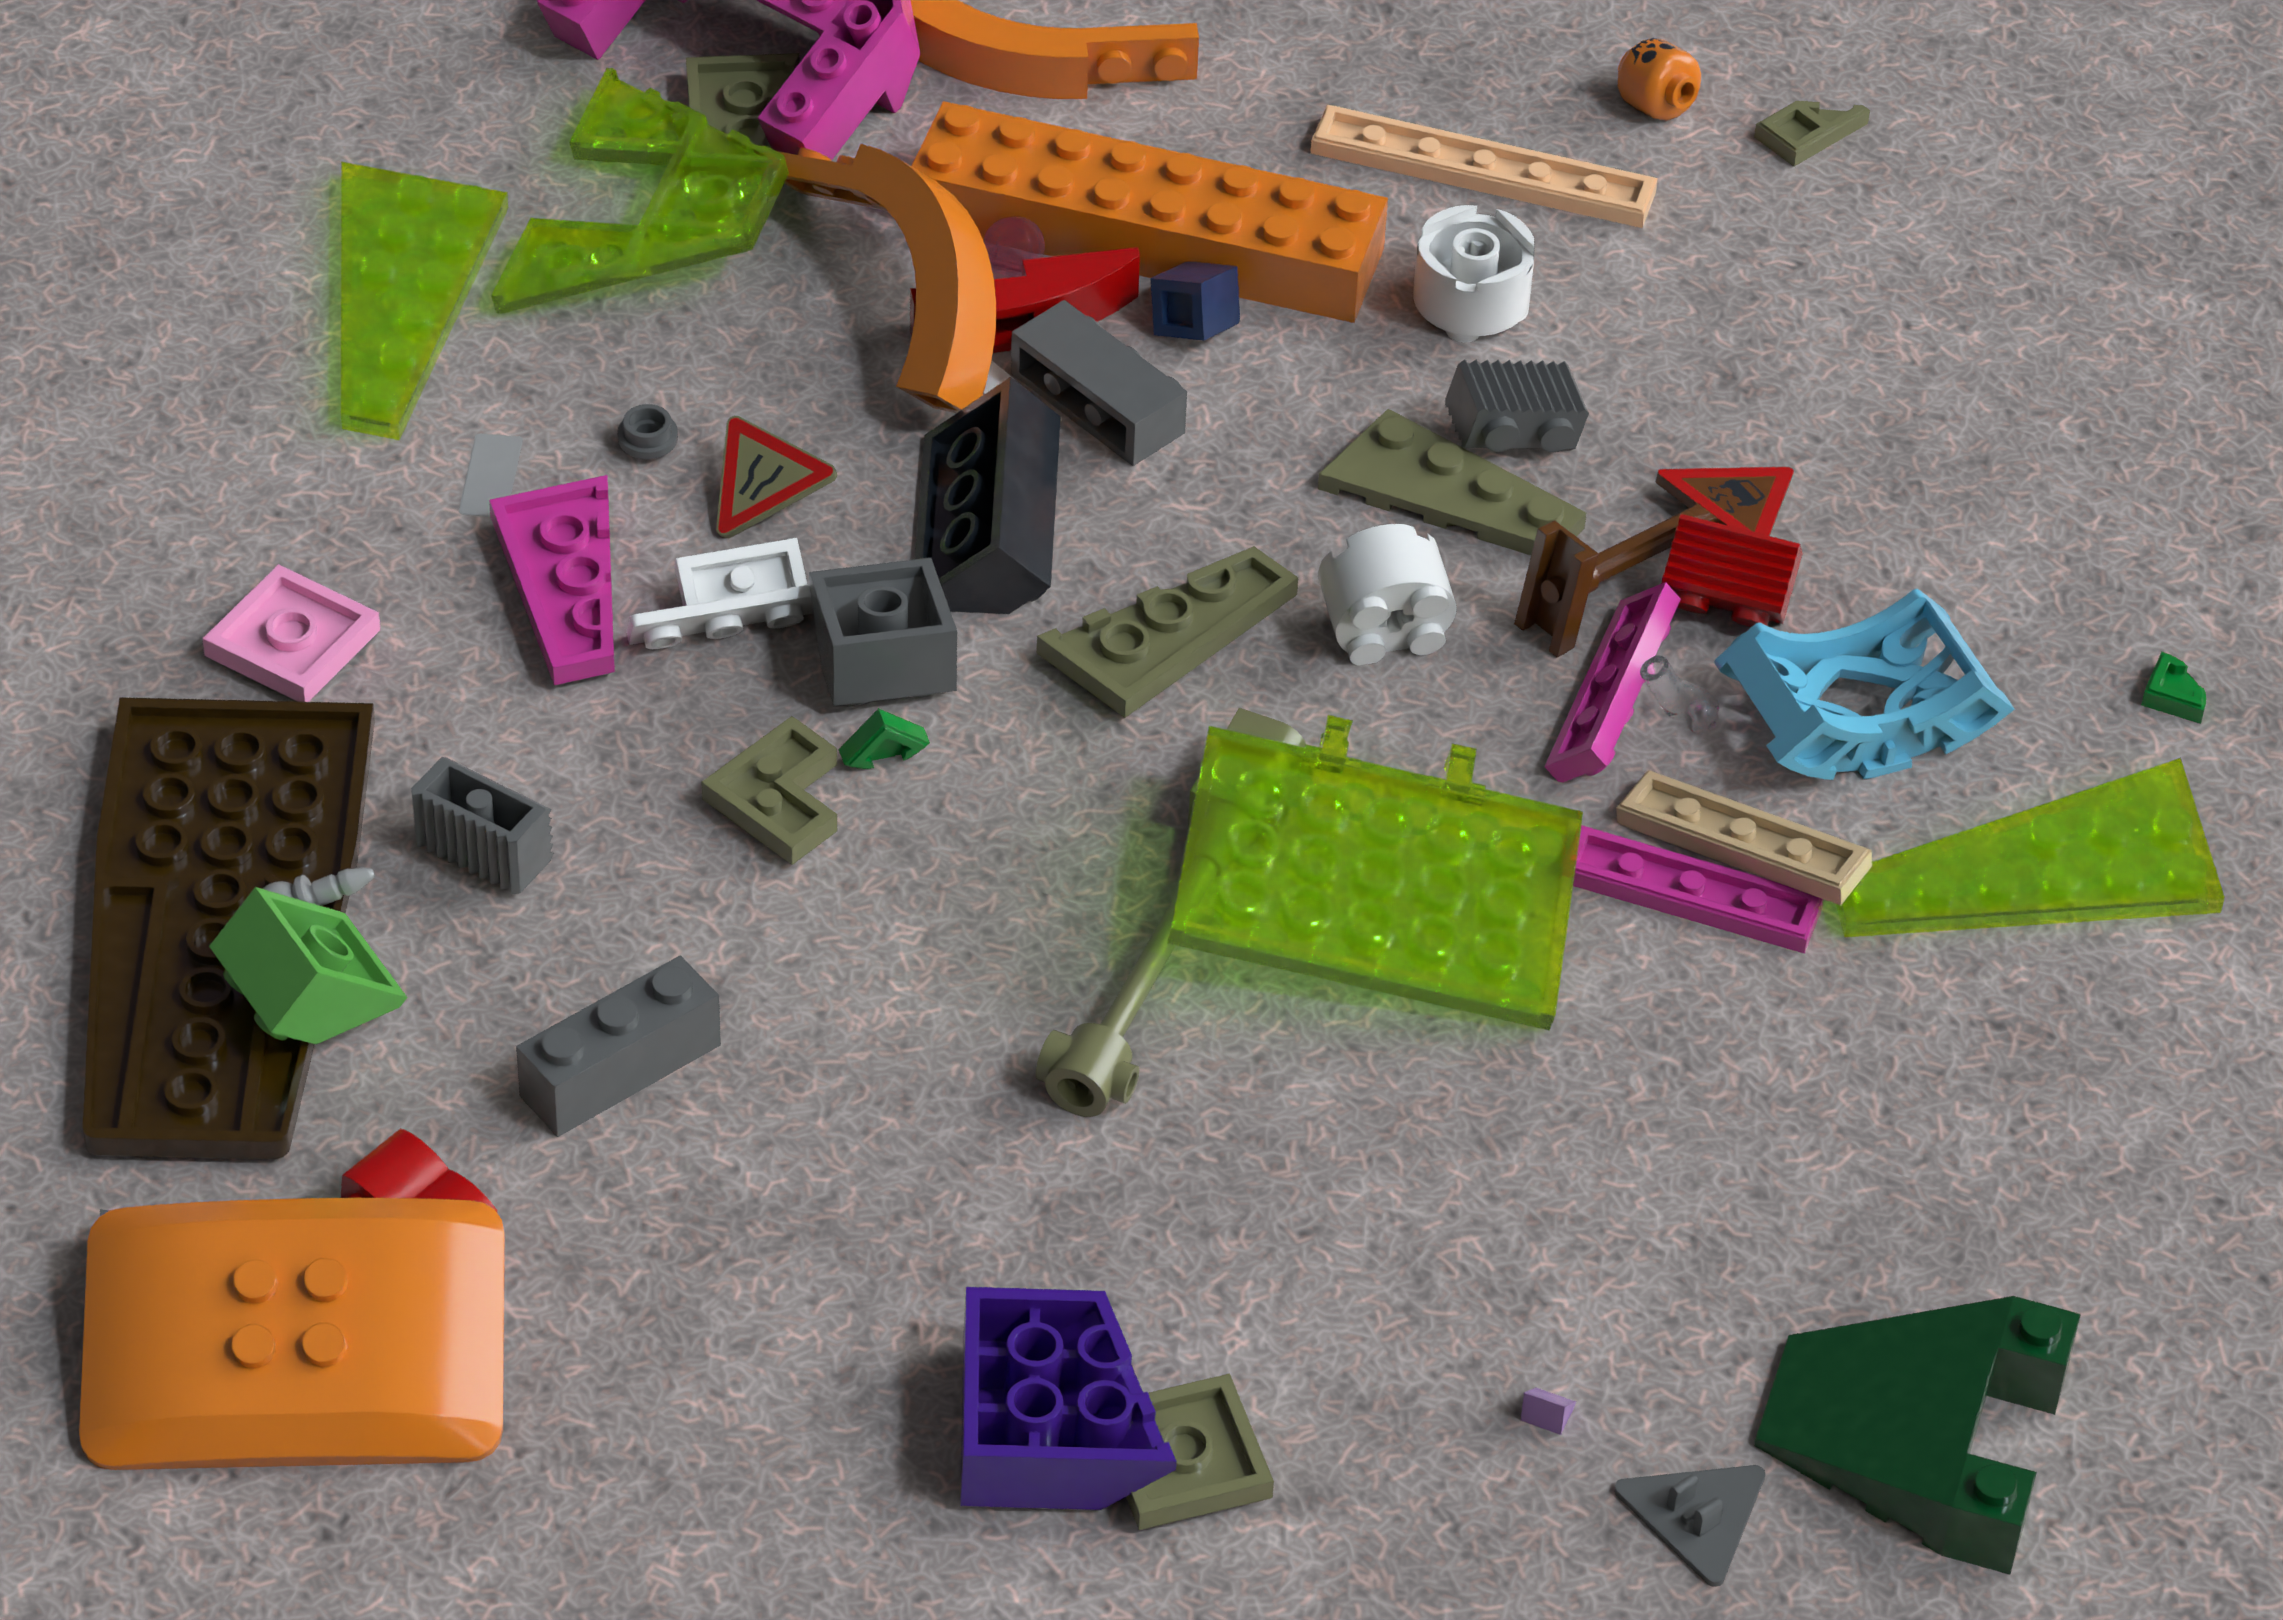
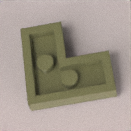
M791 716L701 782L702 800L793 865L838 831L837 813L804 790L837 766V748Z

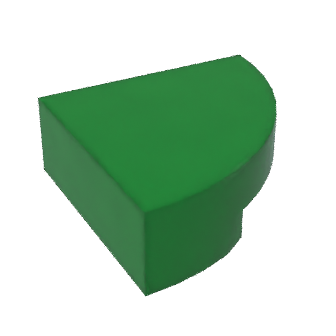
M2161 651L2144 691L2141 706L2201 724L2206 706V692L2187 673L2188 666L2183 661Z
M878 708L838 750L844 765L860 769L874 768L872 762L874 760L894 757L896 755H901L903 761L909 759L930 744L924 727Z

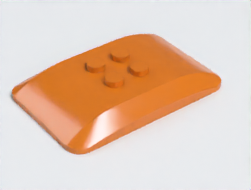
M415 1198L230 1200L124 1207L106 1212L92 1225L87 1240L79 1436L83 1453L94 1465L110 1470L464 1463L484 1459L496 1450L501 1443L503 1434L505 1232L502 1219L495 1209L482 1202Z

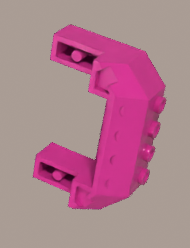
M537 0V4L554 37L597 60L602 57L645 2V0ZM678 0V1H680V2H682V3H685V2H687L688 0ZM756 0L818 32L820 36L757 118L772 150L797 155L800 148H807L833 160L875 103L893 113H896L902 107L920 57L911 0Z

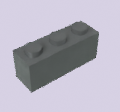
M1067 301L1059 302L1012 331L1011 374L1132 466H1135L1185 434L1187 390L1182 388L1177 380L1166 376L1143 359L1134 348L1123 344L1100 327L1092 317L1084 315Z
M681 955L517 1045L519 1096L557 1137L563 1135L721 1046L719 994Z

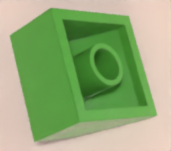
M255 887L209 946L226 969L223 972L225 980L235 990L243 994L256 1011L254 1019L258 1026L267 1034L279 1040H286L289 1037L317 1045L400 1008L408 998L346 913Z

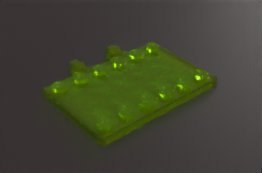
M1332 715L1327 716L1325 730L1321 734L1319 747L1305 744L1304 748L1209 726L1203 747L1167 944L1550 1031L1556 1015L1583 811L1485 789L1486 785L1473 783L1472 777L1477 749L1452 743L1444 764V770L1446 771L1444 779L1347 757L1349 746L1347 738L1353 720Z

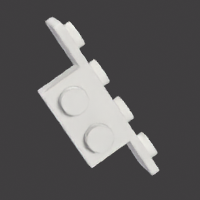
M797 538L676 558L674 567L683 606L630 616L627 637L629 645L645 642V646L648 649H663L680 643L682 636L706 632L707 638L721 639L740 633L743 630V625L767 622L769 628H785L800 623L804 619L803 615L813 613L810 585L807 584Z

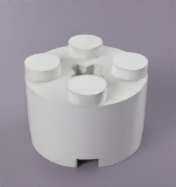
M1475 205L1455 206L1436 213L1426 221L1422 228V235L1418 241L1413 287L1414 303L1427 321L1445 330L1448 337L1452 340L1472 342L1478 339L1479 336L1500 333L1513 327L1528 315L1534 266V237L1529 228L1520 219L1508 212L1496 209L1494 217L1476 214L1477 206Z
M1387 524L1371 527L1346 539L1348 549L1339 554L1335 559L1331 551L1323 558L1318 570L1319 584L1337 642L1349 654L1350 661L1353 664L1377 663L1385 656L1386 652L1409 648L1416 655H1428L1436 652L1445 644L1444 632L1450 627L1455 618L1456 602L1437 543L1428 533L1427 539L1417 536L1415 528L1405 524Z

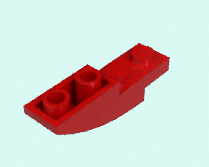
M1138 247L1022 260V276L994 279L996 331L993 353L1010 351L1012 331L1063 300L1067 301L1084 315L1092 317L1096 322L1119 311L1135 300L1139 295L1140 253ZM910 288L911 337L916 312V288Z

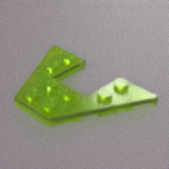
M606 68L569 141L574 160L668 166L639 225L530 218L491 294L495 311L498 314H503L753 250L789 174L784 155L767 146L753 144L750 142L749 137L733 129L726 134L708 125L706 115L678 101H665L661 98L660 92L652 88L643 92L619 80L615 69Z

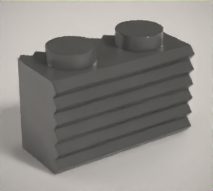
M1464 359L1457 365L1445 398V407H1448L1449 416H1452V424H1455L1458 440H1462V448H1488L1495 452L1508 449H1544L1548 452L1576 449L1589 415L1569 365L1565 361L1558 365L1555 361H1552L1546 365L1542 360L1535 365L1532 360L1526 364L1521 360L1515 364L1510 360L1503 364L1497 360L1491 364L1487 359L1480 364L1477 359L1471 363Z
M441 757L411 788L417 847L426 846L427 853L436 851L438 858L447 857L448 863L457 862L459 868L468 867L469 874L478 872L480 879L489 878L490 884L499 883L501 889L510 888L511 895L521 893L551 861L554 853L551 852L553 844L550 843L553 837L550 834L552 826L549 825L552 819L549 817L550 808L447 757Z

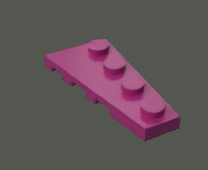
M608 475L490 499V518L553 684L558 685L615 672Z

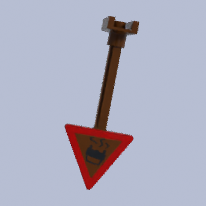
M1790 467L1660 469L1656 476V484L1689 509L1600 553H1597L1555 520L1538 528L1514 625L1523 631L1536 623L1552 636L1549 652L1557 658L1575 648L1588 594L1595 591L1600 582L1671 548L1681 514L1770 536L1790 486L1794 470Z

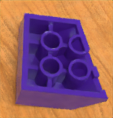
M966 1287L963 1330L960 1506L1102 1510L1130 1495L1131 1492H1136L1176 1470L1177 1461L1169 1442L1164 1443L1155 1422L1156 1411L1148 1392L1142 1391L1131 1364L1132 1354L1105 1291Z

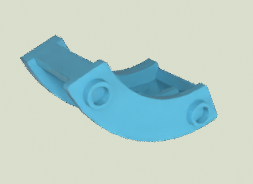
M1919 589L1912 590L1893 605L1874 616L1832 631L1810 634L1788 633L1773 629L1762 623H1756L1747 632L1738 636L1731 646L1714 661L1721 673L1741 683L1775 735V738L1766 746L1777 763L1797 773L1826 780H1833L1836 772L1859 771L1863 779H1869L1911 768V757L1924 754L1939 746L1945 754H1948L1977 738L2015 710L2005 694L1991 680L1951 622L1945 609ZM1937 633L1945 648L1927 665L1922 667L1927 638ZM1953 660L1957 662L1965 674L1959 680L1944 674ZM1838 678L1854 679L1896 688L1887 699L1883 714L1874 716H1860L1840 705L1819 700L1827 688ZM1912 700L1911 706L1901 709L1905 704Z

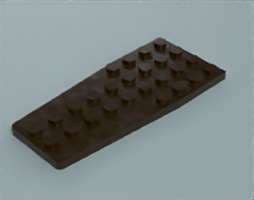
M119 697L96 843L83 1109L85 1147L91 1154L279 1159L290 1151L315 1044L289 1037L286 1040H279L263 1031L254 1019L256 1011L246 997L225 980L223 972L226 969L209 946L255 887L263 889L268 884L278 881L293 884L295 878L301 875H305L312 884L313 881L328 875L336 876L339 871L357 867L375 725L373 703ZM343 895L341 899L323 905V907L346 913L350 896Z

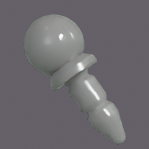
M371 868L344 869L339 871L336 876L331 874L313 881L312 884L305 875H301L295 878L293 884L278 881L268 884L263 889L323 906L341 899L343 895L350 896L357 893L373 880L375 874Z

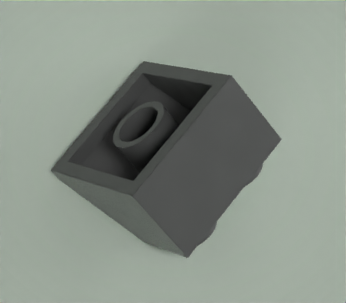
M931 558L809 572V585L821 669L834 706L845 704L862 705L871 701L910 696L926 697L935 693L957 691V628Z

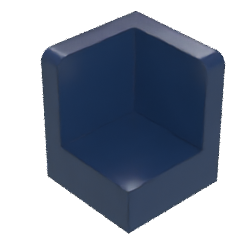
M1184 262L1150 278L1153 333L1155 336L1204 341L1239 324L1240 306L1237 266Z

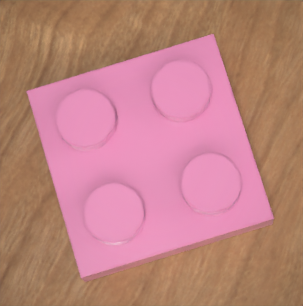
M278 564L203 637L204 655L293 700L309 702L380 631L379 612Z

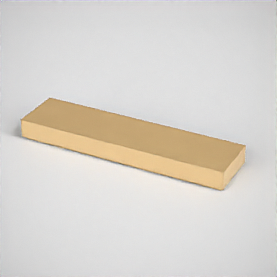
M1650 770L1642 776L1616 807L1617 823L1838 905L1843 904L1872 867L1871 849Z

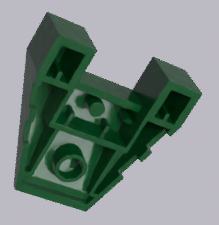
M2009 1296L1788 1335L1754 1446L1830 1490L1835 1485L1866 1504V1512L1886 1523L1891 1518L1923 1537L1922 1545L1939 1555L2011 1575L2037 1472L1970 1454L1987 1396L2055 1415L2070 1363L2081 1314L2024 1298Z

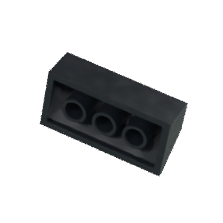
M1009 377L924 435L914 559H932L950 612L1010 614L1028 601L1033 602L1039 599L1051 587L1061 416L1012 377Z

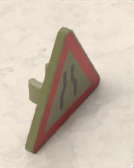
M740 416L730 417L726 425L716 525L717 533L722 538H731L832 483L837 478L835 467Z

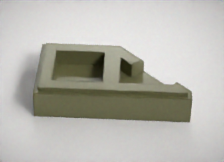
M1795 101L1758 122L1754 138L1795 167L1867 125L1870 110L1864 105H1853V108L1848 111L1820 109V102Z

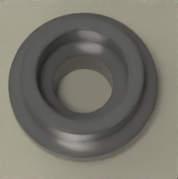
M642 404L628 410L617 431L618 443L621 449L628 455L640 459L662 457L671 452L678 442L676 423L671 419L667 410L653 404Z

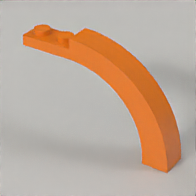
M911 0L920 48L918 61L945 75L972 85L1027 97L1087 99L1088 84L1197 79L1199 51L1197 23L1057 28L1019 23L996 17L977 10L959 0Z
M860 144L855 158L839 155L837 162H833L827 156L807 148H800L797 155L773 150L765 170L766 173L805 195L888 211L903 232L911 252L915 271L916 312L908 354L896 387L932 408L952 413H958L983 396L992 361L995 339L996 297L994 277L987 249L979 229L964 206L952 193L935 180L901 159L875 147Z

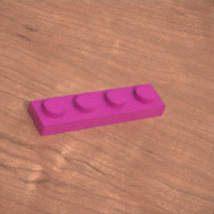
M1666 582L1620 600L1544 766L1558 782L1563 783L1584 774L1593 776L1605 769L1615 756L1614 747L1624 725L1631 719L1634 713L1633 705L1643 683L1652 673V662L1661 642L1668 636L1671 630L1670 622L1681 600Z

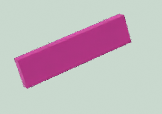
M1579 825L1560 868L1559 882L1804 954L1824 902L1822 898L1766 878L1583 825Z

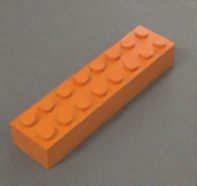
M942 102L912 164V167L938 182L957 198L970 214L984 242L1052 257L1138 247L1140 253L1139 276L1152 278L1184 262L1237 266L1239 298L1355 323L1384 250L1388 197L1309 181L1304 178L1272 173L1244 165L1203 158L1189 153H1180L1143 145L1134 141L1097 135L1078 129L1037 122L1023 117L991 112L968 105Z

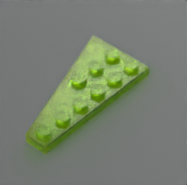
M341 162V423L343 430L400 440L509 208L508 192Z
M2178 758L1873 861L1872 867L1843 904H1836L1844 937L2221 913L2225 896L2182 760Z

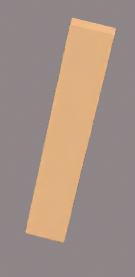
M1333 105L1326 106L1311 140L1310 154L1643 228L1657 188L1658 178Z

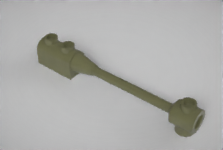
M1242 708L1237 710L1190 790L1187 834L1199 837L1191 859V869L1101 1024L1084 1023L1078 1025L1071 1035L1053 1030L1043 1044L1037 1061L1036 1079L1045 1082L1048 1094L1061 1108L1078 1116L1093 1117L1104 1111L1110 1099L1125 1104L1131 1099L1138 1082L1140 1069L1139 1066L1131 1064L1133 1058L1132 1051L1123 1038L1213 881L1218 880L1246 850L1255 847L1263 833L1279 838L1285 829L1291 808L1290 801L1283 799L1286 792L1289 791L1302 796L1309 787L1315 761L1307 757L1308 749L1306 742L1293 727L1284 722Z

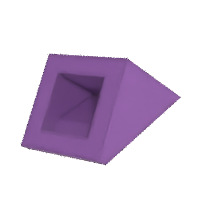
M1535 1387L1524 1392L1521 1421L1561 1435L1576 1405V1401Z

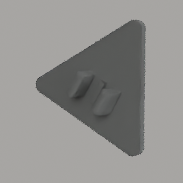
M1749 1465L1625 1478L1616 1482L1614 1492L1625 1505L1708 1585L1717 1587L1722 1585L1766 1474L1762 1467Z

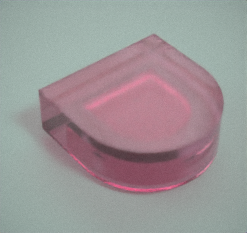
M1020 216L1007 217L996 221L987 230L983 241L988 252L992 272L1010 277L1022 276V260L1043 258L1045 250L1044 237L1039 227L1031 220Z

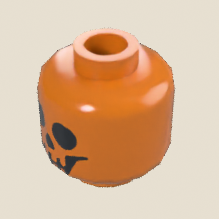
M1649 38L1640 41L1624 54L1618 66L1617 86L1621 97L1629 105L1652 118L1667 121L1679 117L1693 104L1701 87V70L1698 61L1687 51L1666 40Z

